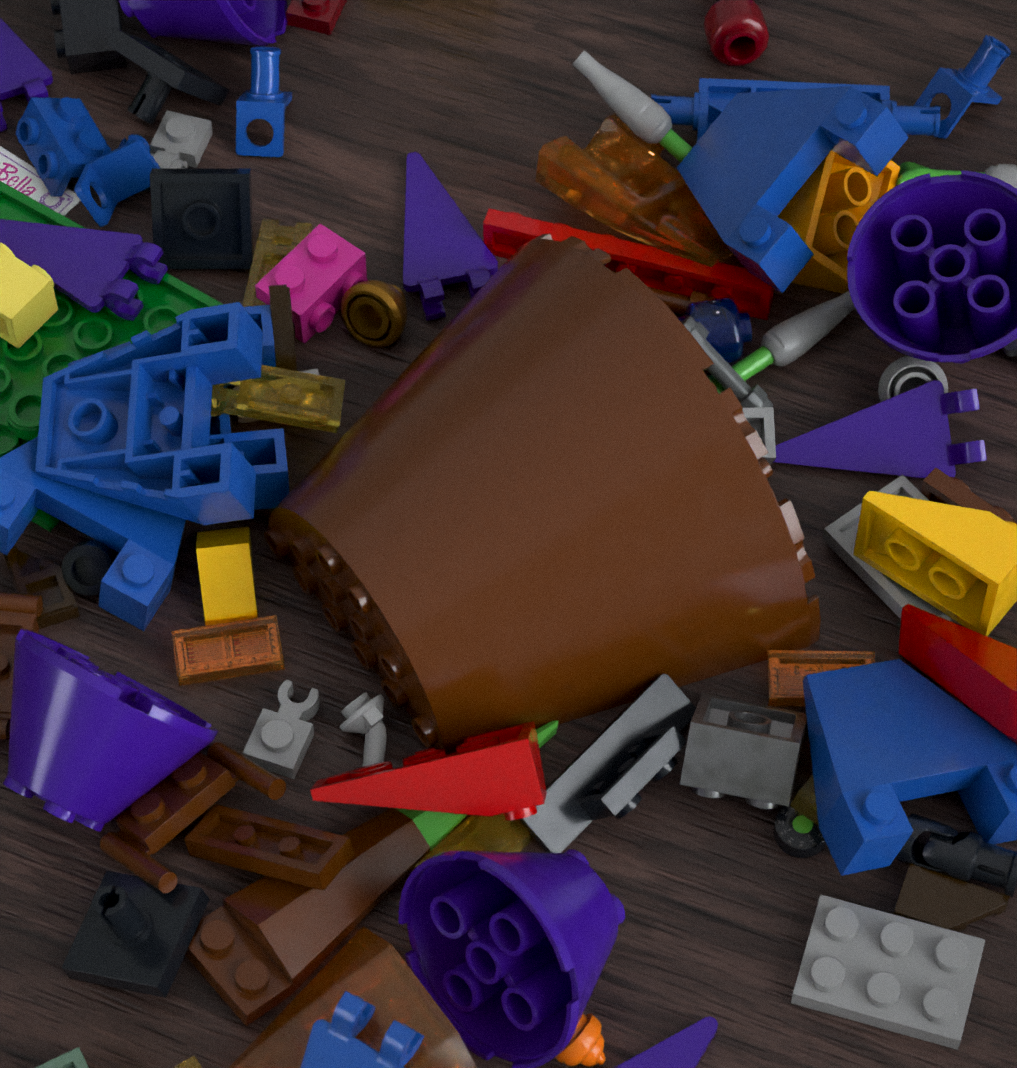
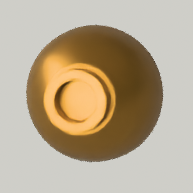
M369 280L360 282L349 288L342 298L341 315L348 331L361 343L375 348L390 346L402 334L407 322L405 295L399 287L382 281Z

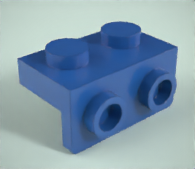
M31 97L22 118L17 124L16 136L52 197H62L70 179L80 178L87 163L111 152L110 147L80 98Z

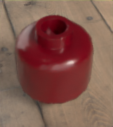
M719 0L706 13L703 26L711 53L719 62L728 66L746 65L758 59L767 48L769 40L768 28L761 9L753 0Z

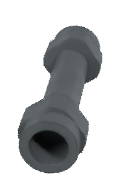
M691 315L682 321V324L693 335L714 363L706 370L725 390L729 387L732 389L742 408L773 406V403L767 398L768 394L758 384L751 388L706 340L710 332L699 321L696 322Z

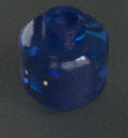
M724 297L689 303L685 308L684 316L677 317L682 322L691 315L696 322L699 321L710 332L706 340L728 363L738 361L741 358L743 343L752 342L748 312L739 313L736 303L730 298Z

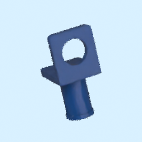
M986 35L964 69L940 67L914 104V106L930 107L932 99L937 94L944 93L949 97L951 111L944 120L940 121L938 138L946 139L972 102L998 105L1002 100V97L988 86L1002 63L1011 54V50L998 39Z
M264 46L252 47L250 49L251 89L246 90L236 100V153L242 156L281 157L284 154L285 108L292 101V92L279 90V55L281 54V49ZM254 119L266 120L273 127V139L267 145H256L248 138L247 126Z
M132 134L128 136V140L126 138L122 139L119 148L87 163L74 191L98 226L103 227L109 223L118 202L150 187V172L152 168L160 167L150 154L149 143L143 137ZM90 186L97 192L101 201V207L94 201L90 192Z

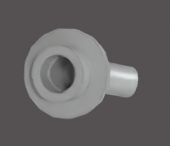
M364 692L341 711L342 715L347 719L339 726L342 732L365 735L362 767L384 762L387 734L386 727L382 721L384 696L382 694L371 699L367 692Z

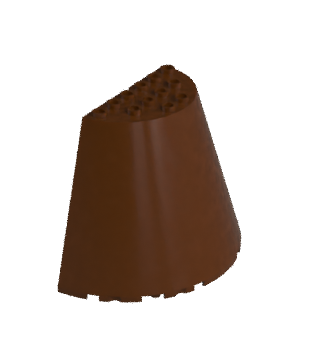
M542 234L521 245L276 506L269 517V529L264 532L265 539L272 552L279 559L286 556L293 565V574L301 589L307 595L315 593L322 602V611L330 626L338 633L344 630L346 634L351 633L356 640L351 643V647L357 660L366 670L374 668L381 677L382 689L391 704L397 709L403 706L413 718L411 720L412 727L420 741L428 748L434 745L436 749H445L446 755L457 752L456 747L464 743L463 738L532 721H534L536 729L556 720H559L558 725L630 703L661 674L669 675L674 683L681 687L809 647L820 638L819 597L815 594L808 597L805 589V583L815 578L811 559L803 546L805 538L791 500L784 498L777 502L767 478L773 475V471L769 462L763 458V456L768 454V451L758 432L747 421L742 405L730 387L718 393L714 383L704 373V370L714 363L676 315L645 283L628 268L615 274L604 266L611 261L609 254L599 248L593 251L587 246L585 241L573 236L559 242L554 241L550 234Z

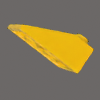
M870 490L863 497L853 555L964 627L988 636L1017 601V524L1011 521H1004L989 511Z

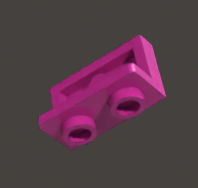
M319 224L255 285L256 297L270 305L269 286L287 284V287H290L295 336L301 342L306 343L316 332L321 333L329 327L335 314L341 309V301L345 292L360 282L368 281L366 254L330 229Z

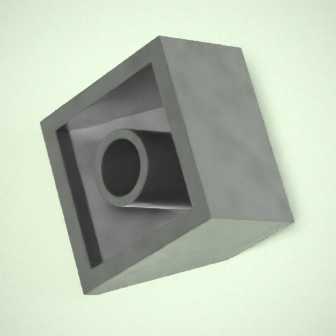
M702 693L690 723L680 785L692 787V792L708 798H721L724 794L746 798L745 801L749 805L757 808L775 809L778 805L789 807L807 722L806 713Z

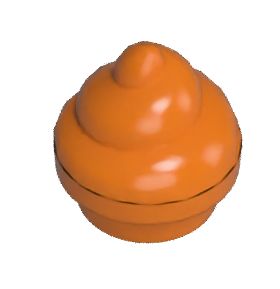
M592 1013L582 1014L569 1044L555 1057L558 1062L564 1063L567 1066H576L581 1063L586 1067L604 1064L605 1054L603 1052L604 1038L601 1034L602 1025Z

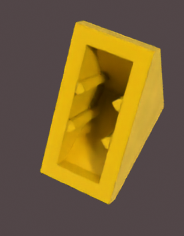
M249 527L197 532L196 554L205 625L215 626L258 621Z

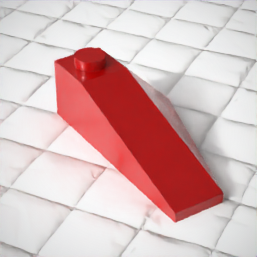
M905 605L902 608L898 653L980 718L1017 744V649L913 605Z
M534 721L463 738L464 743L456 747L457 752L447 755L445 749H435L433 747L417 751L414 755L402 760V767L393 769L392 762L385 761L319 779L310 789L312 800L488 817L504 814L506 821L532 816L537 813L536 806L545 803L547 795Z

